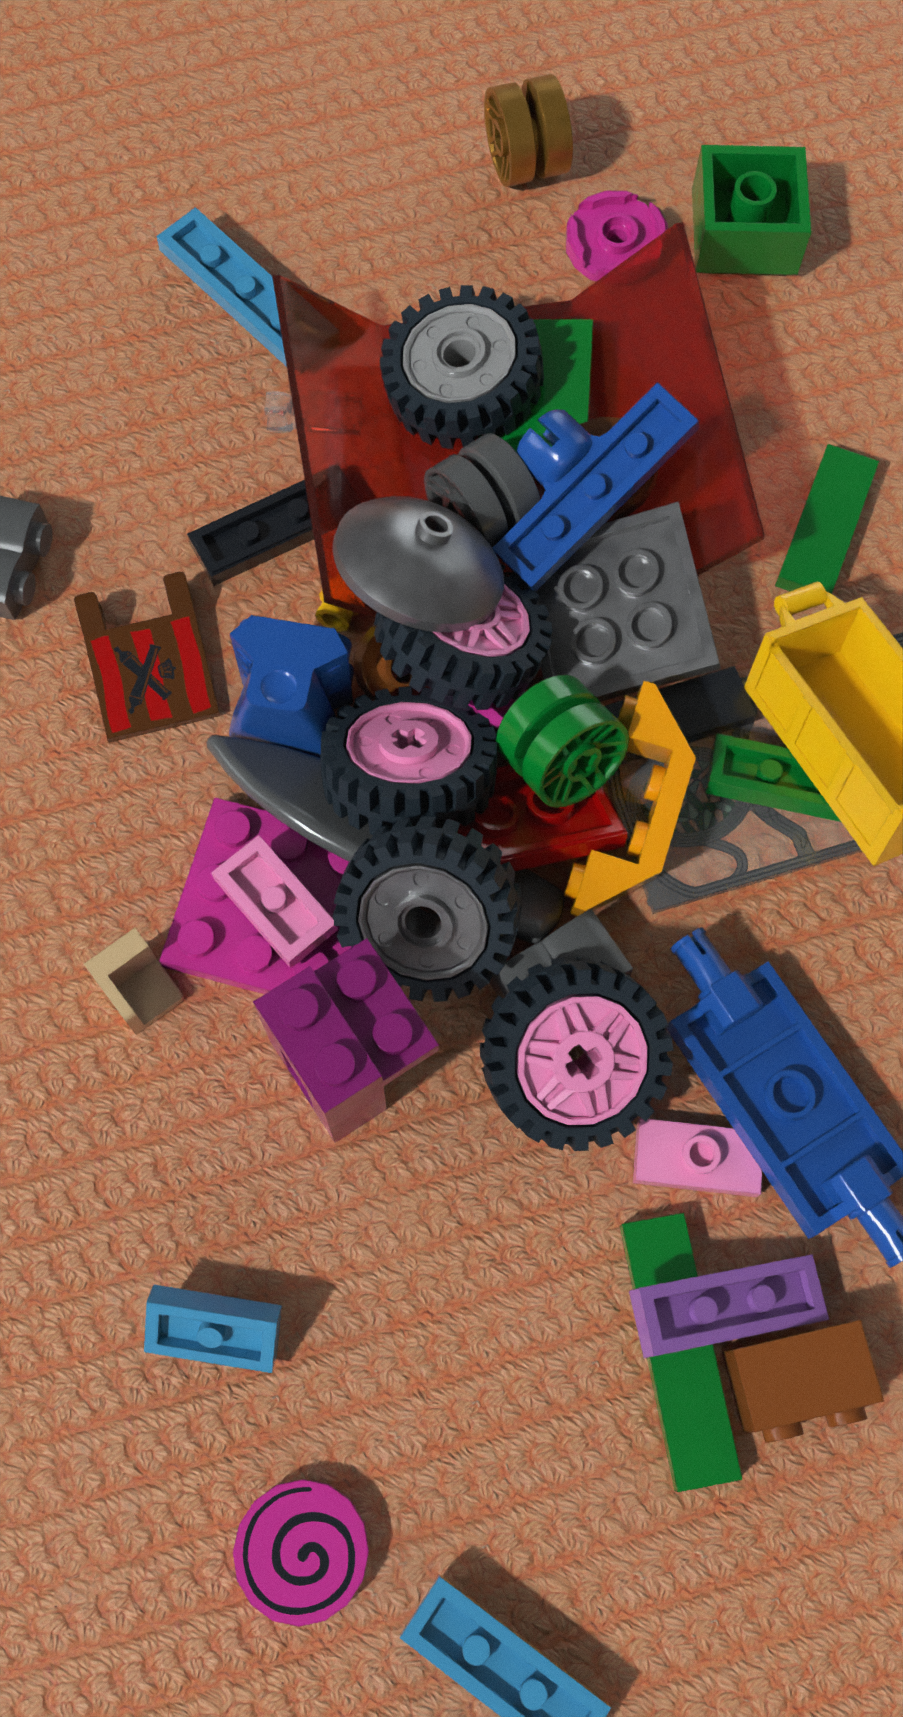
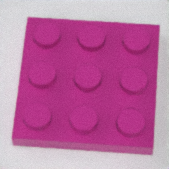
M214 797L159 962L162 967L261 994H266L309 966L313 971L317 970L351 948V946L341 947L337 938L340 926H337L338 930L290 968L214 881L211 872L259 835L333 918V912L337 905L334 904L336 891L349 862L303 837L277 820L266 810Z

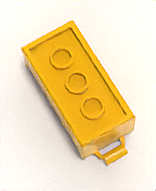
M814 582L776 596L774 607L779 615L781 627L765 633L744 688L873 866L879 865L903 854V648L863 597L844 603L833 594L827 592L820 582ZM824 604L827 608L797 620L792 616Z

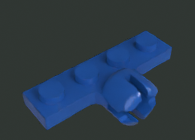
M658 382L607 433L600 437L590 435L565 410L555 409L538 419L546 428L543 435L552 447L531 428L526 431L520 440L517 454L528 468L531 476L544 487L545 492L541 500L492 549L533 591L535 590L536 592L699 429V420Z

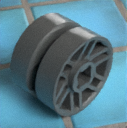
M491 433L484 434L463 447L458 455H451L431 467L424 475V486L428 501L443 506L463 517L478 529L492 548L541 500L536 484L520 456L506 441Z

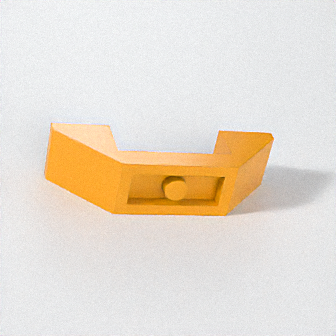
M643 681L636 698L628 695L625 696L618 716V720L626 727L629 734L627 752L665 763L664 767L653 765L643 797L653 801L647 823L639 820L636 821L626 854L636 857L635 862L626 861L595 850H591L586 858L585 865L574 862L563 895L574 899L569 915L577 917L591 909L595 911L653 881L662 872L696 757L656 684Z

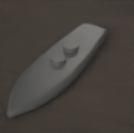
M212 735L208 738L206 742L208 750L227 775L251 799L277 820L311 842L350 862L360 845L367 838L371 839L373 836L369 832V823L358 830L349 825L348 816L340 818L334 812L333 804H328L322 784L320 757L285 746L252 739ZM531 870L515 871L514 884H520L522 894L520 906H522L521 919L516 937L536 944L546 938L559 923L565 896H563L564 893L561 889Z

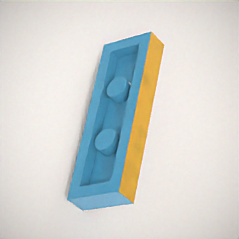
M441 1574L438 1575L400 1634V1639L500 1717H606L611 1709L608 1702Z

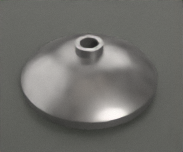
M390 496L369 500L355 506L344 515L334 536V561L347 586L369 607L400 624L431 632L467 630L471 626L479 625L488 619L502 597L504 574L498 557L489 542L478 529L463 517L436 503L404 496Z

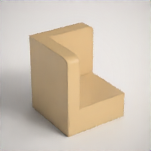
M133 928L84 963L90 974L136 1035L175 1008L184 999L182 992L156 959L152 950L136 928Z

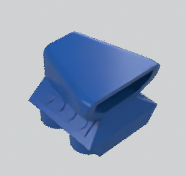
M251 615L248 619L241 621L240 625L230 633L244 687L232 716L229 736L285 746L321 758L322 732L326 731V723L330 717H336L333 709L353 703L351 685L354 668L349 663L352 643L346 636L338 633L335 628Z

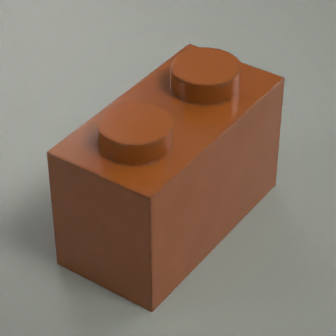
M861 1320L722 1352L743 1432L762 1431L765 1443L803 1435L801 1421L822 1416L826 1417L828 1427L842 1426L866 1420L868 1418L864 1406L884 1402Z

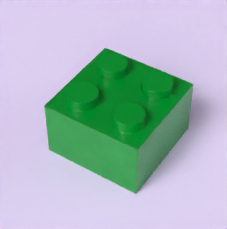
M701 145L692 186L695 273L798 275L811 236L806 147Z

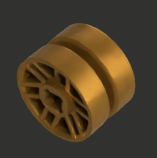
M547 74L525 79L521 88L516 82L487 88L484 98L486 134L492 162L502 185L510 187L531 182L534 179L535 172L541 179L568 173L573 161L572 127L566 98L556 76Z

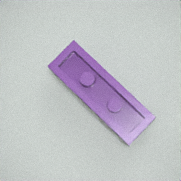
M813 1255L661 1283L629 1291L644 1358L829 1320Z

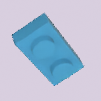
M153 1284L146 1302L144 1352L272 1373L278 1351L282 1305Z

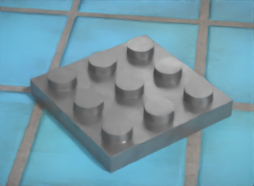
M679 502L604 523L536 591L539 595L536 605L546 606L549 613L546 621L552 622L553 629L550 636L552 639L551 646L541 665L544 680L558 675L574 676L601 702L638 692L643 681L660 686L721 669ZM523 583V590L530 589L525 583Z

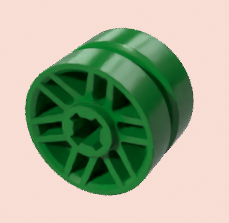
M558 675L537 683L513 703L500 723L496 742L500 755L523 777L524 781L546 805L558 808L570 806L584 800L611 778L625 757L629 744V734L626 727L604 705L600 704L597 697L579 679L571 675Z

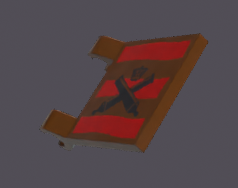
M184 572L167 574L163 578L172 612L171 615L107 629L103 609L98 602L95 592L80 594L74 598L109 743L221 716L189 585Z

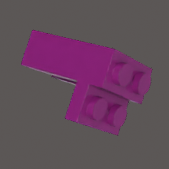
M367 938L317 970L313 971L309 966L253 1001L271 1044L334 1143L387 1109L384 1086L439 1051V1044Z

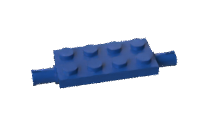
M703 927L693 931L691 938L689 935H686L677 941L670 950L673 955L677 956L701 991L697 997L700 1002L668 1023L669 1026L665 1028L802 1231L810 1239L845 1216H848L850 1220L857 1218L885 1258L887 1266L891 1268L903 1261V1216L889 1198L893 1193L890 1186L903 1177V1151L769 961L750 973L742 975L739 970L734 972L730 970L707 937Z

